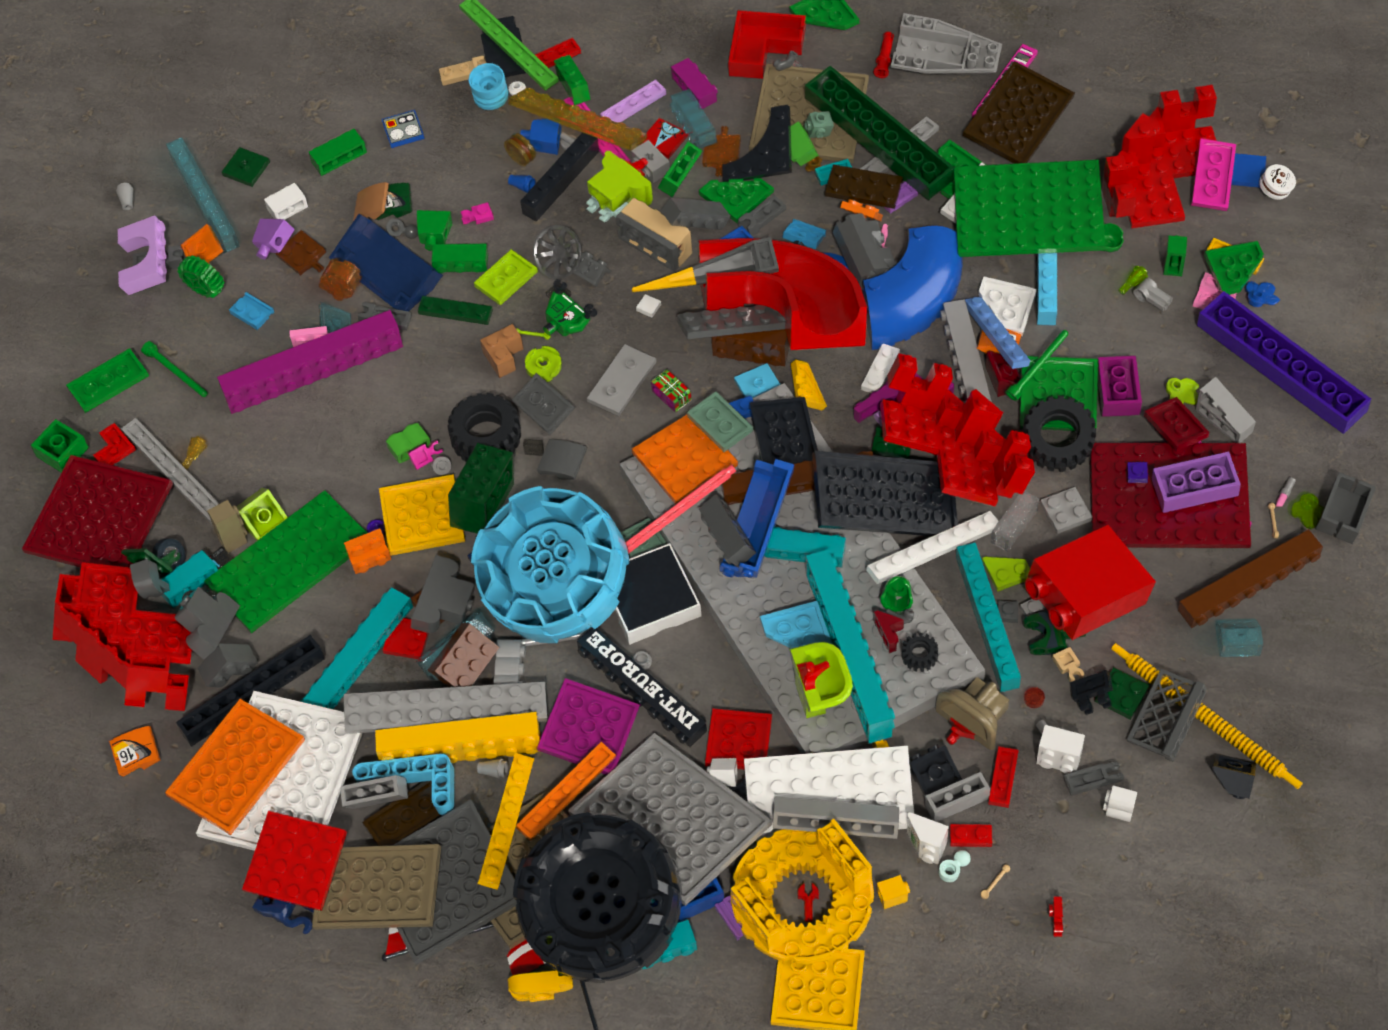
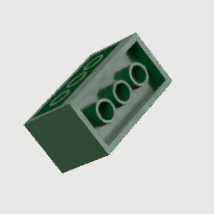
M477 443L448 494L450 527L476 534L479 533L480 529H485L488 522L501 509L514 485L513 452Z

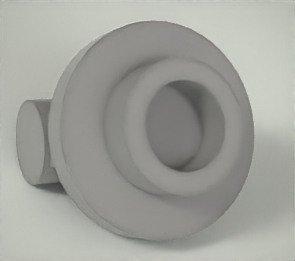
M562 132L560 135L561 147L567 150L577 138Z
M439 456L434 459L431 467L438 475H445L451 469V462L449 458Z

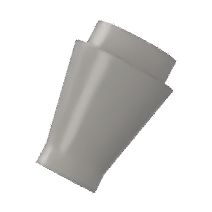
M121 183L116 189L123 210L133 208L134 189L129 183Z
M503 759L479 762L477 766L478 774L498 779L507 777L509 771L508 762Z

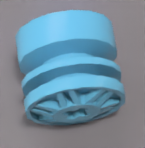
M493 63L478 65L469 74V84L475 104L484 110H494L503 106L509 96L503 70Z

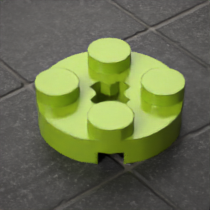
M541 346L542 349L537 350L536 348L532 349L525 358L527 374L533 377L537 373L546 382H550L561 371L562 361L560 354L556 349L549 346ZM544 361H547L546 365H540V362L543 363Z

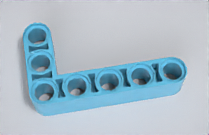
M445 754L364 762L357 764L353 768L352 773L357 783L394 775L406 778V783L432 781V803L437 812L443 816L454 810V767L449 757Z

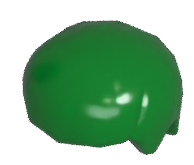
M1104 224L1105 252L1118 251L1124 242L1123 230L1116 224Z

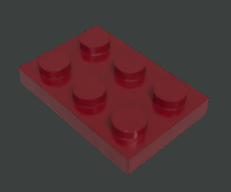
M1177 397L1145 410L1144 416L1176 451L1209 437V431Z

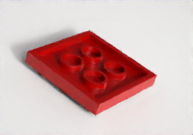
M712 708L705 766L710 767L712 759L736 758L737 768L745 770L744 759L768 757L772 714Z

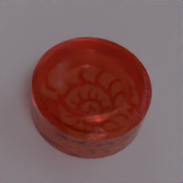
M1032 687L1025 692L1024 701L1028 707L1039 708L1043 705L1045 694L1041 689Z

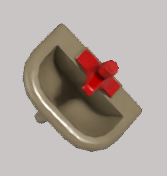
M976 677L965 691L951 689L938 694L936 698V712L947 719L952 725L951 730L953 732L946 739L950 745H953L960 737H965L978 741L989 750L995 748L997 721L1007 711L1009 699L997 690L994 682L987 684Z

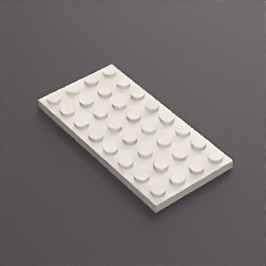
M908 746L744 759L747 801L772 821V825L755 841H759L764 837L770 838L774 832L783 830L773 828L775 796L899 807L898 830L907 829L909 812L914 813Z

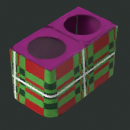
M667 369L651 381L652 392L674 412H678L692 400L690 390Z

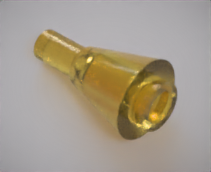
M196 436L190 439L187 457L182 464L186 470H188L192 461L208 447L205 444L206 441L201 437Z

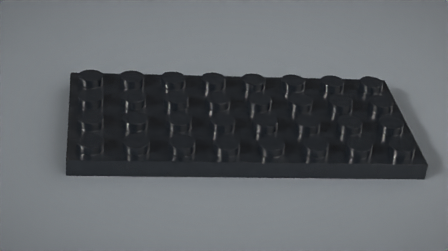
M814 451L812 453L818 528L935 536L958 525L955 496L941 493L938 462Z

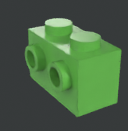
M798 121L791 126V158L793 162H797L802 166L819 155L805 128Z

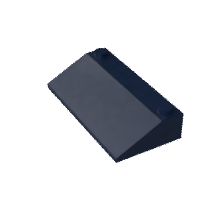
M361 214L357 215L329 256L336 264L397 310L410 311L421 301L422 296H427L435 288L443 276L385 230Z

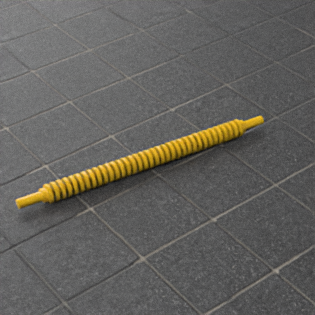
M1116 643L1112 646L1111 650L1126 660L1128 668L1132 669L1144 680L1149 681L1150 684H1154L1160 672L1159 670L1148 664L1143 658H1140L1138 654H1130ZM1163 676L1161 680L1162 688L1173 685L1171 679L1169 680L1167 676ZM1181 686L1178 687L1181 696L1189 693L1182 689ZM1175 688L1164 692L1167 697L1170 696L1171 700L1179 697ZM1181 701L1175 702L1178 703L1179 706H1182ZM1201 703L1195 715L1196 719L1204 722L1203 724L1208 725L1210 729L1212 728V731L1216 732V734H1221L1220 737L1225 738L1235 748L1238 747V750L1242 751L1243 754H1247L1248 758L1251 757L1252 761L1256 760L1255 763H1260L1259 766L1264 767V770L1267 771L1269 769L1268 773H1273L1272 776L1285 779L1297 789L1302 786L1303 783L1287 771L1284 763L1280 764V760H1276L1274 756L1271 757L1272 754H1267L1268 751L1263 750L1257 743L1254 744L1253 740L1250 741L1249 737L1241 734V731H1237V728L1224 721L1218 714L1215 715L1214 711L1211 712L1210 708Z

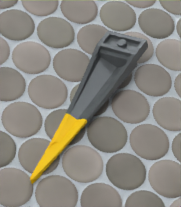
M771 237L753 240L688 269L633 287L632 292L706 284V273L756 271L771 274L779 272Z

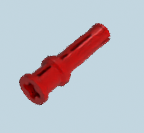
M885 32L883 34L880 55L876 58L877 66L874 68V75L878 78H886L889 75L888 67L891 65L890 53L894 39L892 32Z

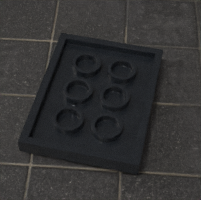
M805 397L749 402L750 415L761 461L773 465L775 459L791 464L812 461V453L818 451Z

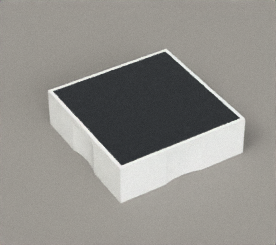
M670 543L629 559V564L626 565L624 583L617 597L619 604L615 609L619 624L629 645L653 636L666 628L678 626L701 617V605Z

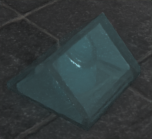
M322 302L319 303L320 327L327 326L328 333L351 325L350 313Z

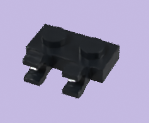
M1104 670L1070 682L1073 700L1076 703L1079 702L1080 710H1085V715L1094 712L1090 702L1092 697L1098 696L1099 705L1103 704L1104 709L1112 706L1108 692L1113 691L1109 671Z

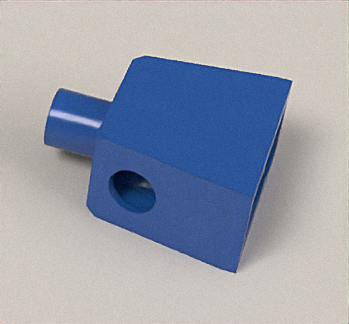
M560 118L533 120L531 130H521L520 137L523 140L530 141V147L533 151L558 155L562 131Z

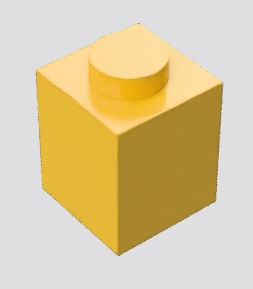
M901 875L877 883V894L884 909L908 901L910 889L906 881L903 882Z

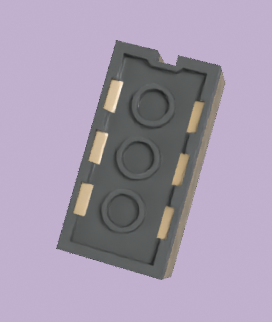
M633 198L616 216L617 225L619 226L617 229L618 238L675 272L692 254L691 231L683 226H672L664 215L658 210L650 208L643 201Z

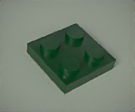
M1113 667L1110 672L1113 691L1108 692L1112 706L1108 707V709L1131 720L1149 690L1150 685ZM1098 696L1095 697L1094 702L1098 703Z

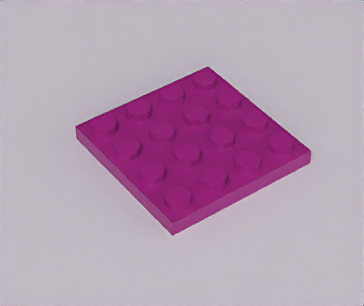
M565 678L537 750L578 765L602 742L616 755V758L601 772L608 775L619 763L640 704Z

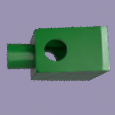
M417 210L418 237L420 243L425 244L426 250L432 251L433 244L446 243L453 223L450 211Z

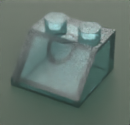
M1256 619L1216 620L1220 657L1260 656L1263 648L1261 626Z

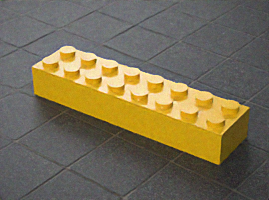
M537 712L375 730L376 753L379 761L434 754L447 755L451 763L462 760L475 761L479 758L494 759L497 756L505 755L512 757L515 753L535 754L540 752L537 750L541 739Z

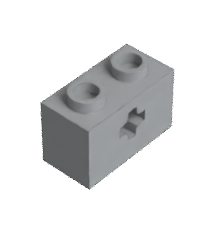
M649 140L632 150V163L642 158L648 161V164L641 170L645 173L644 176L653 183L664 177L669 170V160Z

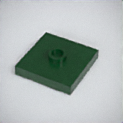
M239 147L222 170V175L253 187L270 163V160L265 156Z

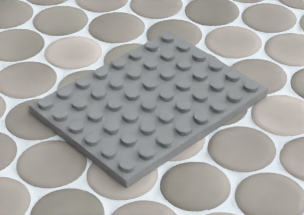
M655 733L568 810L570 816L590 812L592 815L608 814L624 817L635 821L651 832L663 844L675 864L682 886V904L685 906L772 825L771 819Z

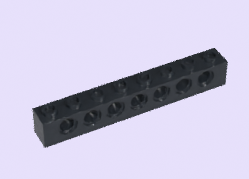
M311 635L307 636L178 720L176 724L181 734L192 747L214 732L239 699L249 704L253 691L271 695L325 660L320 646Z

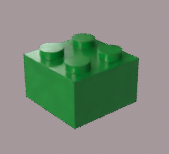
M57 419L31 444L38 459L61 473L71 455L81 457L89 448L83 435Z

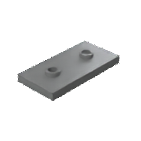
M624 344L587 397V402L620 416L656 364V358Z

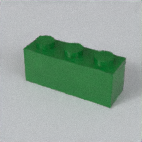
M567 55L554 60L557 77L573 104L577 105L591 100L588 84L571 56Z
M352 129L309 151V156L313 166L323 176L362 156L367 151L363 139L355 129Z
M688 141L663 177L658 189L673 197L697 162L702 150Z
M433 244L432 266L439 273L486 272L489 256L487 244Z

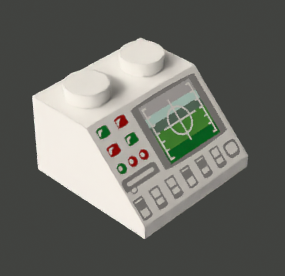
M909 812L907 834L918 857L922 858L926 863L939 864L947 845L949 826Z

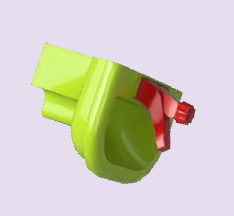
M606 151L602 159L603 169L587 181L589 194L597 199L600 208L603 210L607 207L614 212L625 202L629 203L633 198L643 201L649 206L653 200L651 182L644 177L645 173L641 170L648 164V161L642 158L631 163L622 158L620 159L611 151Z
M815 642L790 649L795 671V686L806 719L826 714L827 708L843 703L850 696L853 688L852 677L845 657L839 648L830 643Z

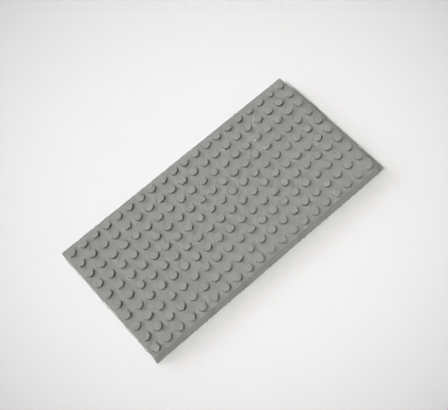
M783 383L752 399L754 402L795 397L786 384ZM751 417L745 418V420L753 427ZM811 421L818 451L833 452ZM754 428L753 432L728 449L738 461L735 473L754 470L756 460L761 461ZM635 456L620 463L622 478L652 522L675 505ZM721 485L662 528L659 532L667 544H671L690 584L799 753L810 754L854 750L868 743L851 694L843 703L827 708L826 714L806 719L795 686V671L791 659V648L765 636L760 616L816 601L806 576V563L766 558L764 556L757 578L727 577L720 572V564L723 562L724 552L715 544L717 540L708 532L710 528L702 521V514L699 511V508L715 494L723 499ZM815 491L785 495L775 527L784 530H800L807 533L818 532L822 535L846 537L843 567L835 568L837 572L842 574L843 589L847 588L850 597L848 602L854 606L856 617L854 618L856 622H860L862 639H866L869 646L868 655L874 658L875 673L880 674L882 680L881 689L882 691L885 690L889 702H887L889 708L892 707L895 719L893 721L895 728L936 707V698L940 692L951 689L965 691L976 677L984 681V667L914 568L897 575L905 577L911 584L913 604L909 609L914 611V619L912 622L904 624L902 630L896 632L899 639L897 651L889 654L874 623V611L879 610L885 613L887 610L881 604L880 598L888 580L876 584L866 571V568L876 561L901 551L900 547L890 533L818 528ZM743 502L729 505L736 519H738ZM914 633H916V636H919V633H923V637L928 634L929 639L933 637L938 644L937 662L928 671L924 668V672H921V669L918 668L917 672H915L914 667L910 670L908 664L905 665L903 663L904 640L907 641L908 636L912 638ZM922 647L914 648L912 651L916 657H925L928 654L927 650Z

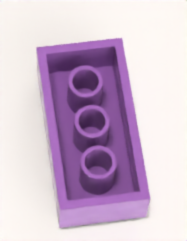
M1229 452L1154 468L1152 482L1163 513L1239 496L1241 485Z

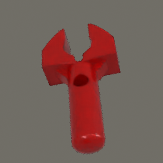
M804 883L798 889V899L804 901V920L810 923L813 921V901L819 899V890L812 883V893L810 896H807Z

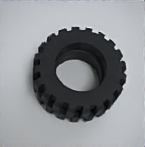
M478 393L477 396L472 397L471 395L466 397L467 400L460 401L458 407L453 408L451 411L452 415L448 418V432L452 448H454L457 456H461L463 461L467 462L477 443L513 453L515 448L519 446V439L521 438L517 410L509 400H504L500 395L494 396L492 393H487V395ZM482 422H494L501 426L496 433L488 437H475L469 434L472 427Z
M1058 395V399L1050 396L1047 397L1046 402L1040 400L1037 402L1036 407L1032 406L1030 408L1029 414L1024 419L1022 432L1028 434L1030 438L1031 448L1027 454H1030V459H1033V462L1038 461L1039 467L1044 468V466L1049 467L1048 471L1054 472L1055 468L1059 469V472H1065L1067 467L1070 470L1075 469L1077 464L1081 465L1085 462L1086 457H1089L1095 442L1096 423L1094 418H1091L1092 413L1090 410H1084L1083 403L1078 402L1077 404L1072 397H1069V400L1064 399V396ZM1051 421H1064L1075 429L1077 438L1069 446L1055 447L1048 444L1042 438L1041 428Z

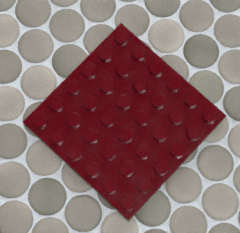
M71 455L22 550L30 555L80 568L82 562L130 567L133 563L129 562L127 557L121 553L122 550L141 549L173 483L169 479Z

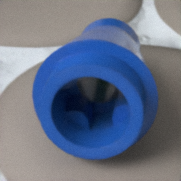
M510 175L508 178L509 185L526 193L536 183L531 175Z

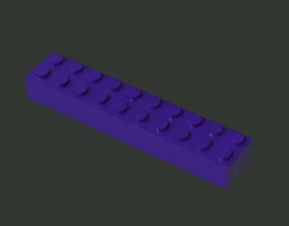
M1225 291L1199 313L1198 327L1342 434L1368 412L1371 402L1370 397Z

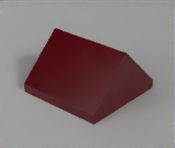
M990 350L987 352L986 370L997 397L1006 395L1005 391L1010 385L1013 386L1020 381V374L1017 368L1012 369L1001 354Z

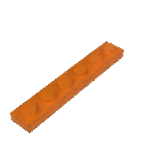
M600 742L516 825V828L528 840L532 841L616 758V755Z

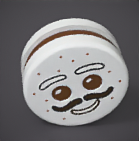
M1274 164L1265 170L1260 177L1259 184L1261 190L1268 197L1281 200L1286 198L1294 189L1296 179L1290 169L1283 165Z

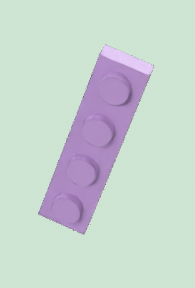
M654 80L600 113V117L612 128L665 96L666 89L657 80Z

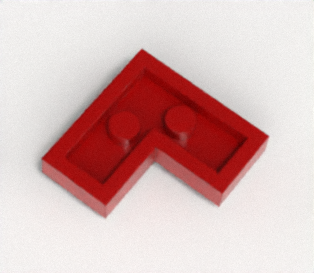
M113 423L99 432L100 437L107 446L93 454L97 462L114 465L136 451V449L119 427Z

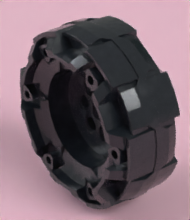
M590 812L572 815L553 824L552 830L536 843L527 858H522L513 887V898L517 901L516 914L518 923L526 941L534 952L558 972L577 980L592 983H605V981L625 978L638 972L644 966L646 968L651 966L665 952L673 940L671 935L675 931L679 920L682 904L681 895H683L679 874L670 854L651 832L635 821L624 817L608 814L592 815ZM598 875V882L596 884H590V879L593 876ZM619 879V885L616 888H611V882ZM584 891V898L576 900L577 893ZM605 895L604 902L596 904L597 897ZM620 899H625V905L617 908V902ZM590 911V918L582 920L583 913ZM611 915V921L607 924H602L603 917Z

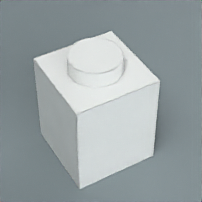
M712 759L711 766L707 767V772L726 787H736L738 779L737 759Z

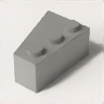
M1214 377L1200 389L1195 411L1234 443H1241L1253 433L1256 421L1217 377Z

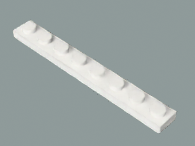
M988 511L868 565L866 571L876 584H879L955 550L958 546L966 545L997 531L1002 524L991 511Z

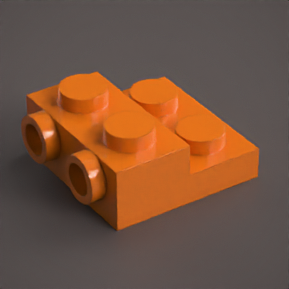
M380 528L344 543L355 574L365 573L370 568L377 565L382 566L391 560Z

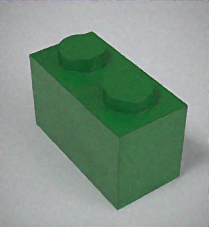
M1178 235L1168 236L1164 275L1182 277L1186 258L1187 237Z

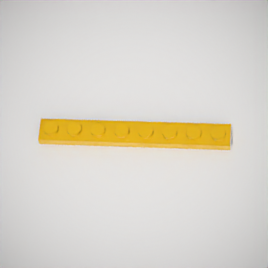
M518 753L514 754L478 880L479 885L498 890L533 766L534 758Z

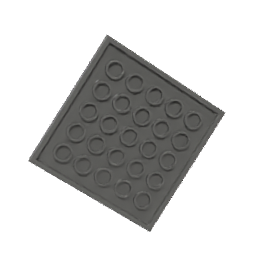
M472 800L467 801L392 845L439 844L441 846L433 927H397L416 965L512 909L517 904V901L513 898L515 879L506 863L498 890L478 884L491 834Z

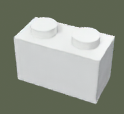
M295 183L264 199L267 210L274 219L285 220L308 207L305 195Z

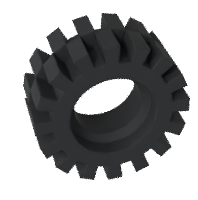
M914 633L912 638L908 636L907 641L904 640L902 660L905 665L908 664L910 670L914 667L915 672H917L918 668L921 669V672H924V668L928 671L931 669V666H935V662L938 659V644L933 637L929 639L928 634L923 637V633H919V636H916V633ZM922 647L927 650L928 654L925 657H916L912 651L914 648Z

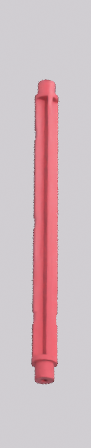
M732 464L726 469L723 468L626 541L628 554L731 478V475L736 472Z

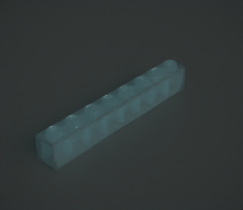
M181 137L167 143L166 146L170 158L206 223L212 228L223 249V254L240 247L232 226L183 138Z

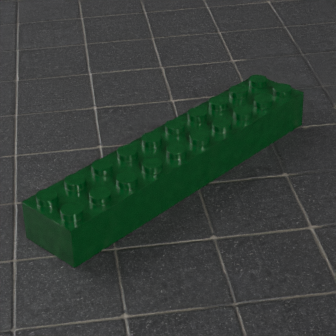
M832 66L827 67L805 84V98L821 112L829 111L833 122L898 176H902L904 181L928 201L954 180V166Z

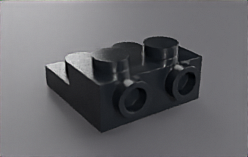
M937 744L928 748L927 754L921 756L918 753L909 758L911 761L909 762L910 773L914 781L918 783L924 797L962 780L946 745L939 747Z

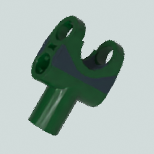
M1049 611L1030 615L1023 620L1026 629L1038 630L1044 635L1043 639L1029 646L1031 654L1051 655L1068 648L1066 640L1070 639V637L1063 629L1059 630L1053 626L1049 618Z

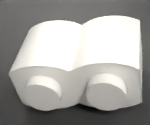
M1113 786L1112 790L1108 789L1103 810L1107 811L1106 816L1130 822L1137 792Z

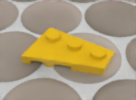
M795 359L791 363L796 398L805 397L807 407L821 411L824 410L827 405L809 364Z

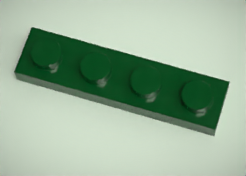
M422 296L418 307L419 315L484 325L489 324L493 312L492 306Z

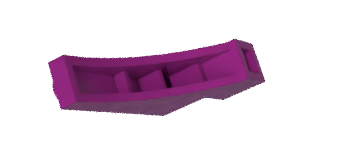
M887 381L877 392H872L866 400L856 404L854 407V419L860 423L874 413L881 411L880 403L882 399L897 402L896 397L899 390L888 388ZM951 382L948 390L954 394V384Z

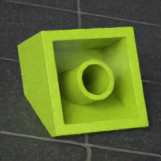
M261 488L236 506L240 513L239 516L244 523V528L257 541L288 518L269 489Z

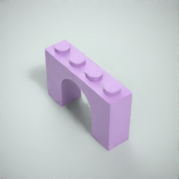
M155 215L118 229V244L127 253L144 246H149L146 257L139 264L118 272L119 287L128 295L166 282L165 225Z

